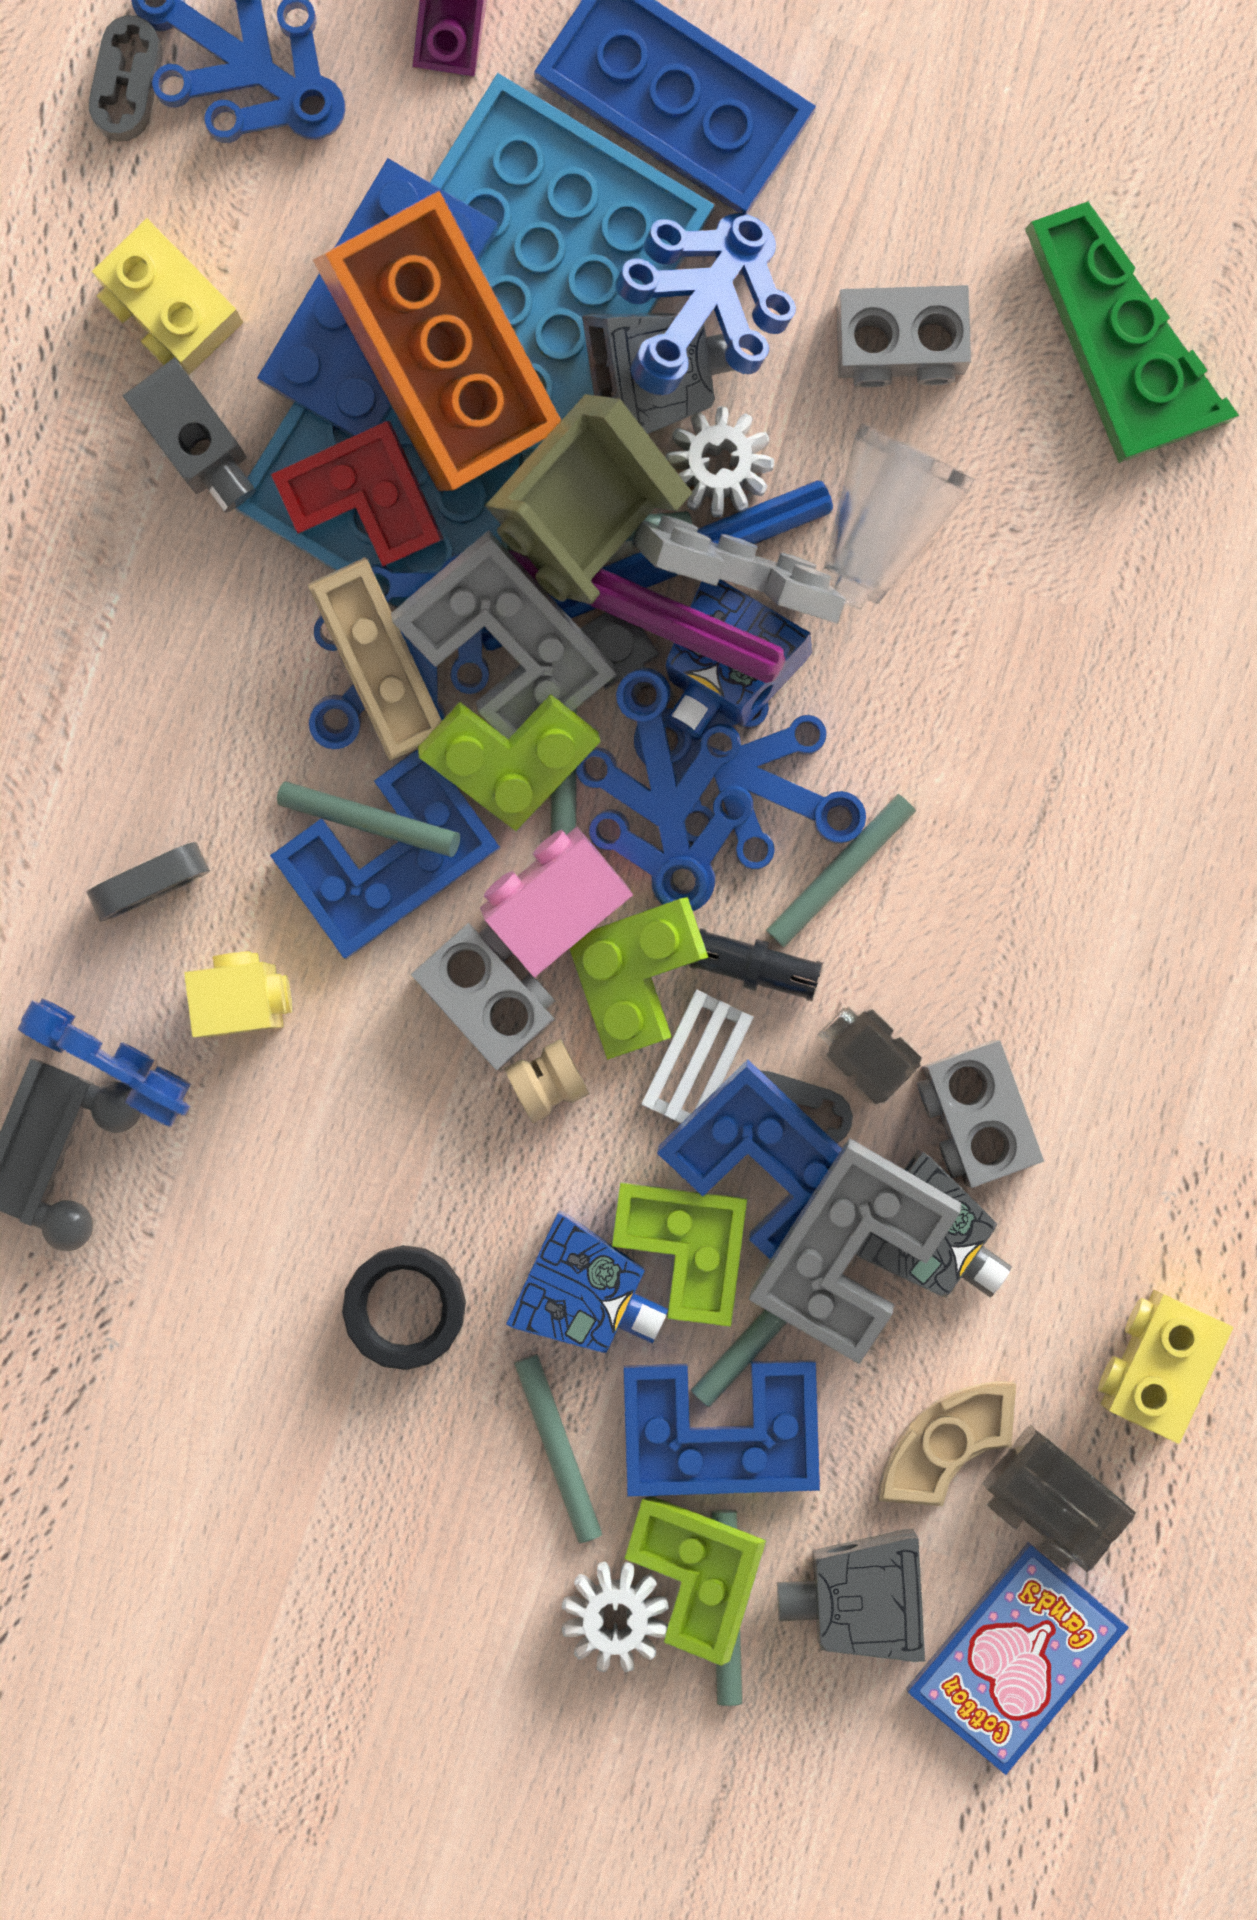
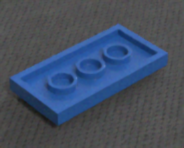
M582 0L534 71L536 80L736 212L743 213L744 215L749 213L816 110V105L656 0Z
M387 158L335 247L438 191L443 196L478 263L497 233L499 226L495 220ZM319 273L257 379L259 383L353 437L384 423L393 407Z

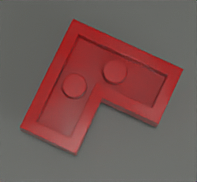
M391 421L381 423L271 474L297 533H302L356 508L382 566L444 539Z

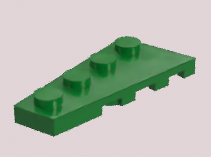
M1089 201L1030 222L1025 228L1026 234L1118 463L1226 424L1239 416L1228 398L1225 397L1222 400L1204 374L1208 370L1192 349L1188 352L1167 321L1171 317L1156 297L1151 299L1133 274L1136 269Z

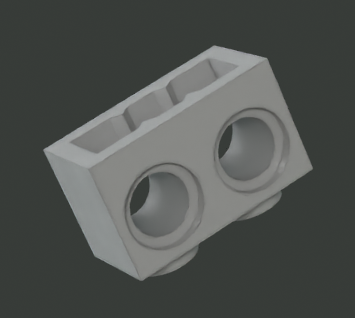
M968 285L840 289L836 302L839 378H854V386L882 387L892 384V377L917 376L918 384L933 386L954 383L955 375L966 373L971 363ZM928 324L940 325L950 334L952 344L943 351L929 350L921 343L918 330ZM864 326H875L886 334L888 347L879 353L865 352L857 345L854 333Z
M467 923L411 973V976L495 1070H499L555 1020L547 1010L555 1002V999L531 973L522 980L515 975L504 962L513 954L512 951L488 925L478 933L472 925ZM462 951L477 952L485 963V974L482 980L477 985L469 988H463L455 984L449 972L452 959ZM505 998L520 1000L528 1012V1021L525 1028L518 1034L511 1036L497 1031L492 1023L493 1008L499 1001Z
M992 1040L922 1066L927 1079L917 1082L918 1090L929 1118L931 1119L939 1115L941 1117L948 1140L940 1142L939 1147L952 1179L962 1175L965 1185L973 1188L1044 1162L1000 1040ZM962 1067L974 1069L982 1080L980 1095L976 1100L968 1104L957 1102L949 1090L951 1076ZM993 1127L1001 1134L1004 1141V1149L996 1161L981 1164L972 1154L971 1142L979 1130Z

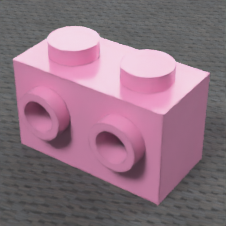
M578 826L567 835L563 830H559L545 839L533 853L537 860L518 876L513 871H510L495 881L484 894L487 902L480 907L486 923L534 978L633 896L623 879Z

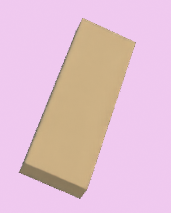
M364 557L308 583L307 586L387 758L391 761L417 749L442 720L401 631L392 622L390 607L367 558Z

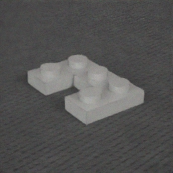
M664 515L661 516L659 525L643 521L636 529L632 544L655 567L717 586L719 579L765 593L777 605L838 624L846 598L829 585L832 577L815 570L817 565L810 561L786 553H780L777 562L755 556L758 546L750 542L721 534L717 544L711 542L709 537L697 533L698 527Z
M489 530L391 613L392 622L435 667L484 626L521 664L476 701L478 712L494 729L507 739L516 732L550 694L573 711L617 675L614 664Z
M849 1138L752 1287L749 1300L860 1364L893 1315L894 1304L843 1275L848 1264L870 1231L927 1264L959 1216L961 1203Z

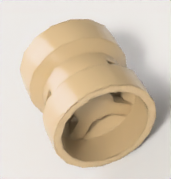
M561 1039L544 1047L541 1056L531 1062L521 1059L504 1068L523 1108L533 1124L549 1116L553 1106L562 1101L574 1103L590 1094Z

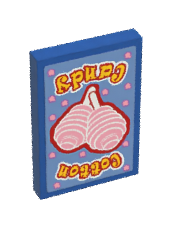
M1027 1542L906 1687V1690L1002 1773L1007 1775L1129 1627L1037 1548Z

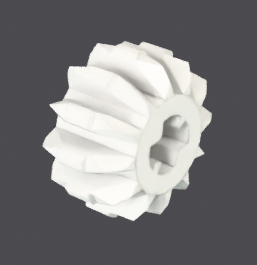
M722 406L717 408L715 425L709 426L701 412L691 416L696 436L685 429L676 428L672 439L685 451H673L666 454V459L674 469L684 470L678 475L688 488L691 486L695 487L688 498L687 507L694 511L700 507L705 496L713 498L711 505L713 517L722 516L724 498L730 497L734 508L738 512L747 510L748 501L742 488L754 495L763 496L766 492L767 484L754 473H767L772 471L774 467L773 458L767 455L755 454L769 444L767 433H757L746 438L745 435L752 424V417L745 413L739 418L735 427L728 426V409ZM723 449L729 451L732 454L730 466L737 467L733 471L722 468L717 475L708 471L709 458H703L705 454L709 453L712 456H718Z
M601 1562L597 1564V1577L600 1582L597 1586L583 1574H579L575 1578L574 1585L586 1599L575 1596L564 1597L562 1609L569 1614L579 1617L563 1623L562 1633L564 1637L585 1635L576 1645L574 1655L581 1660L587 1657L595 1648L598 1649V1671H607L612 1654L620 1655L622 1669L624 1672H629L634 1669V1660L631 1652L634 1648L649 1660L656 1656L654 1644L645 1635L657 1638L665 1637L668 1624L660 1619L653 1618V1616L662 1614L669 1609L668 1599L662 1596L645 1599L654 1590L657 1581L652 1574L643 1577L635 1586L631 1584L634 1577L633 1563L625 1562L621 1568L620 1580H611L610 1567L607 1562ZM613 1603L615 1611L617 1610L618 1603L628 1607V1626L618 1630L617 1623H614L613 1630L604 1627V1606Z

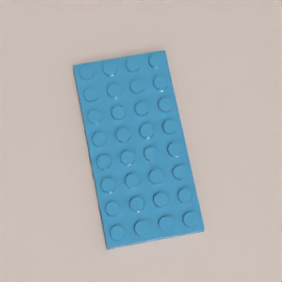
M498 72L430 181L433 185L498 222L499 229L478 264L561 420L585 394L594 395L582 316L588 314L651 313L660 298H651L644 304H633L624 300L618 294L615 284L624 264L631 259H643L651 263L657 271L677 270L685 257H679L673 264L664 265L653 261L646 254L644 241L652 225L658 220L667 219L678 223L685 231H702L712 215L715 205ZM660 239L663 243L671 245L668 241ZM631 278L635 283L644 285L640 280ZM293 403L248 476V480L256 489L255 493L235 508V510L335 571L364 557L367 558L370 565L381 564L356 508L302 533H297L271 474L349 439L351 436ZM392 408L385 422L391 421L444 539L385 566L389 567L393 572H439L447 559L464 552L488 530L502 544L501 537L497 532V528L501 524L485 505L521 466L522 456L529 457L543 440L455 490L438 491ZM374 574L383 594L387 593L390 589L388 579L381 574ZM392 597L388 603L397 608L409 597Z

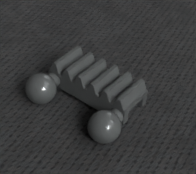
M30 1059L0 1131V1211L20 1219L19 1222L42 1229V1234L47 1243L57 1250L74 1251L86 1244L93 1231V1220L87 1208L72 1200L59 1201L53 1205L45 1203V1200L52 1192L55 1176L62 1168L65 1152L72 1144L75 1128L83 1117V1109L86 1108L91 1111L95 1123L103 1130L112 1133L127 1131L138 1122L141 1116V1112L125 1102L132 1088L122 1082H110L99 1087L93 1082L37 1059Z

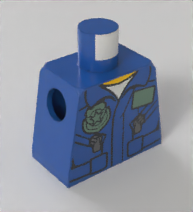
M719 579L717 586L701 581L690 607L780 646L784 651L786 659L776 680L771 683H765L674 643L665 666L669 681L682 689L684 693L668 715V719L679 729L696 738H700L717 711L738 724H747L812 654L810 632Z
M559 1210L506 1325L517 1330L607 1353L618 1328L653 1344L666 1317L668 1308L635 1294L644 1274L643 1266L616 1247H612L609 1242L576 1219Z

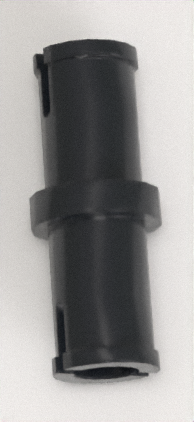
M700 928L699 931L708 958L691 963L689 965L690 968H699L744 981V988L754 991L760 985L806 998L807 1001H813L823 962H814L768 949L769 942L756 939L753 945L710 933Z

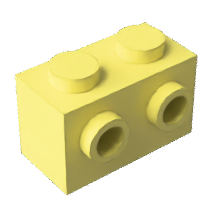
M148 218L92 270L99 283L104 287L96 295L103 305L122 324L132 316L148 333L141 340V343L162 365H165L175 357L189 375L243 324L236 308Z
M246 951L212 956L214 968L184 972L192 1037H215L283 1028L282 1014L292 1013V997L288 976L277 974L275 964L259 962L258 953Z
M1153 1290L1148 1301L1143 1298L1137 1301L1129 1316L1125 1333L1132 1335L1122 1358L1113 1356L1101 1376L1098 1391L1105 1395L1100 1405L1124 1419L1180 1444L1234 1327L1161 1292Z

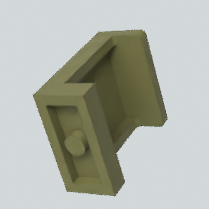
M585 394L485 506L501 524L497 528V532L502 540L517 553L527 556L538 569L535 578L548 594L559 601L572 599L592 604L600 595V592L591 582V579L654 508L677 511L690 497L692 491L621 399Z

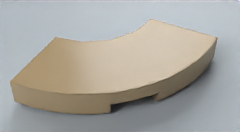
M993 1381L967 1386L945 1395L919 1413L899 1436L888 1456L880 1480L878 1500L882 1502L943 1506L949 1483L965 1462L986 1450L1012 1447L1016 1383L1014 1381Z

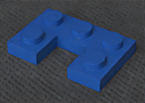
M418 749L379 776L374 782L398 815L458 832L460 834V843L453 857L398 841L359 869L322 818L270 855L346 960L501 849L456 785L420 759Z
M747 1059L659 1144L657 1154L702 1196L713 1188L747 1154L750 1155L790 1193L750 1231L749 1240L764 1255L771 1259L842 1148Z
M752 1361L753 1425L716 1427L689 1426L687 1363L624 1365L627 1497L820 1491L816 1361Z

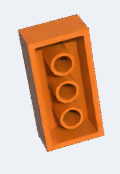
M440 191L416 202L313 259L316 268L438 491L455 490L545 439L560 423L561 418Z

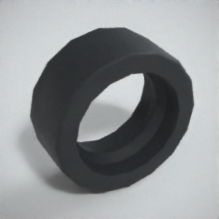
M402 1245L379 1251L357 1268L345 1289L342 1314L347 1334L362 1355L382 1367L409 1370L429 1365L449 1350L463 1326L466 1300L460 1278L445 1259L426 1248ZM401 1269L417 1271L428 1277L439 1290L443 1305L441 1320L434 1332L423 1341L410 1345L394 1344L379 1336L370 1324L367 1313L368 1295L376 1281L389 1272Z

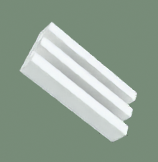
M696 989L641 1104L682 1123L691 1114L682 1110L684 1102L724 1019L727 1018L736 1024L695 1110L722 1084L754 1017ZM704 1007L712 1011L713 1014L671 1102L659 1099L660 1093L701 1008Z

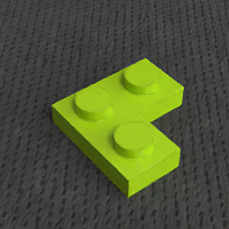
M550 694L509 739L459 702L418 746L419 758L513 830L517 831L600 743V737L596 729Z
M688 897L677 899L593 929L569 948L607 1060L672 1038L652 977L708 958Z
M620 1182L612 1247L675 1255L667 1319L731 1327L747 1198L710 1193L702 1196L694 1191Z
M648 1496L643 1498L624 1559L681 1582L664 1643L720 1666L730 1662L766 1540L657 1497Z

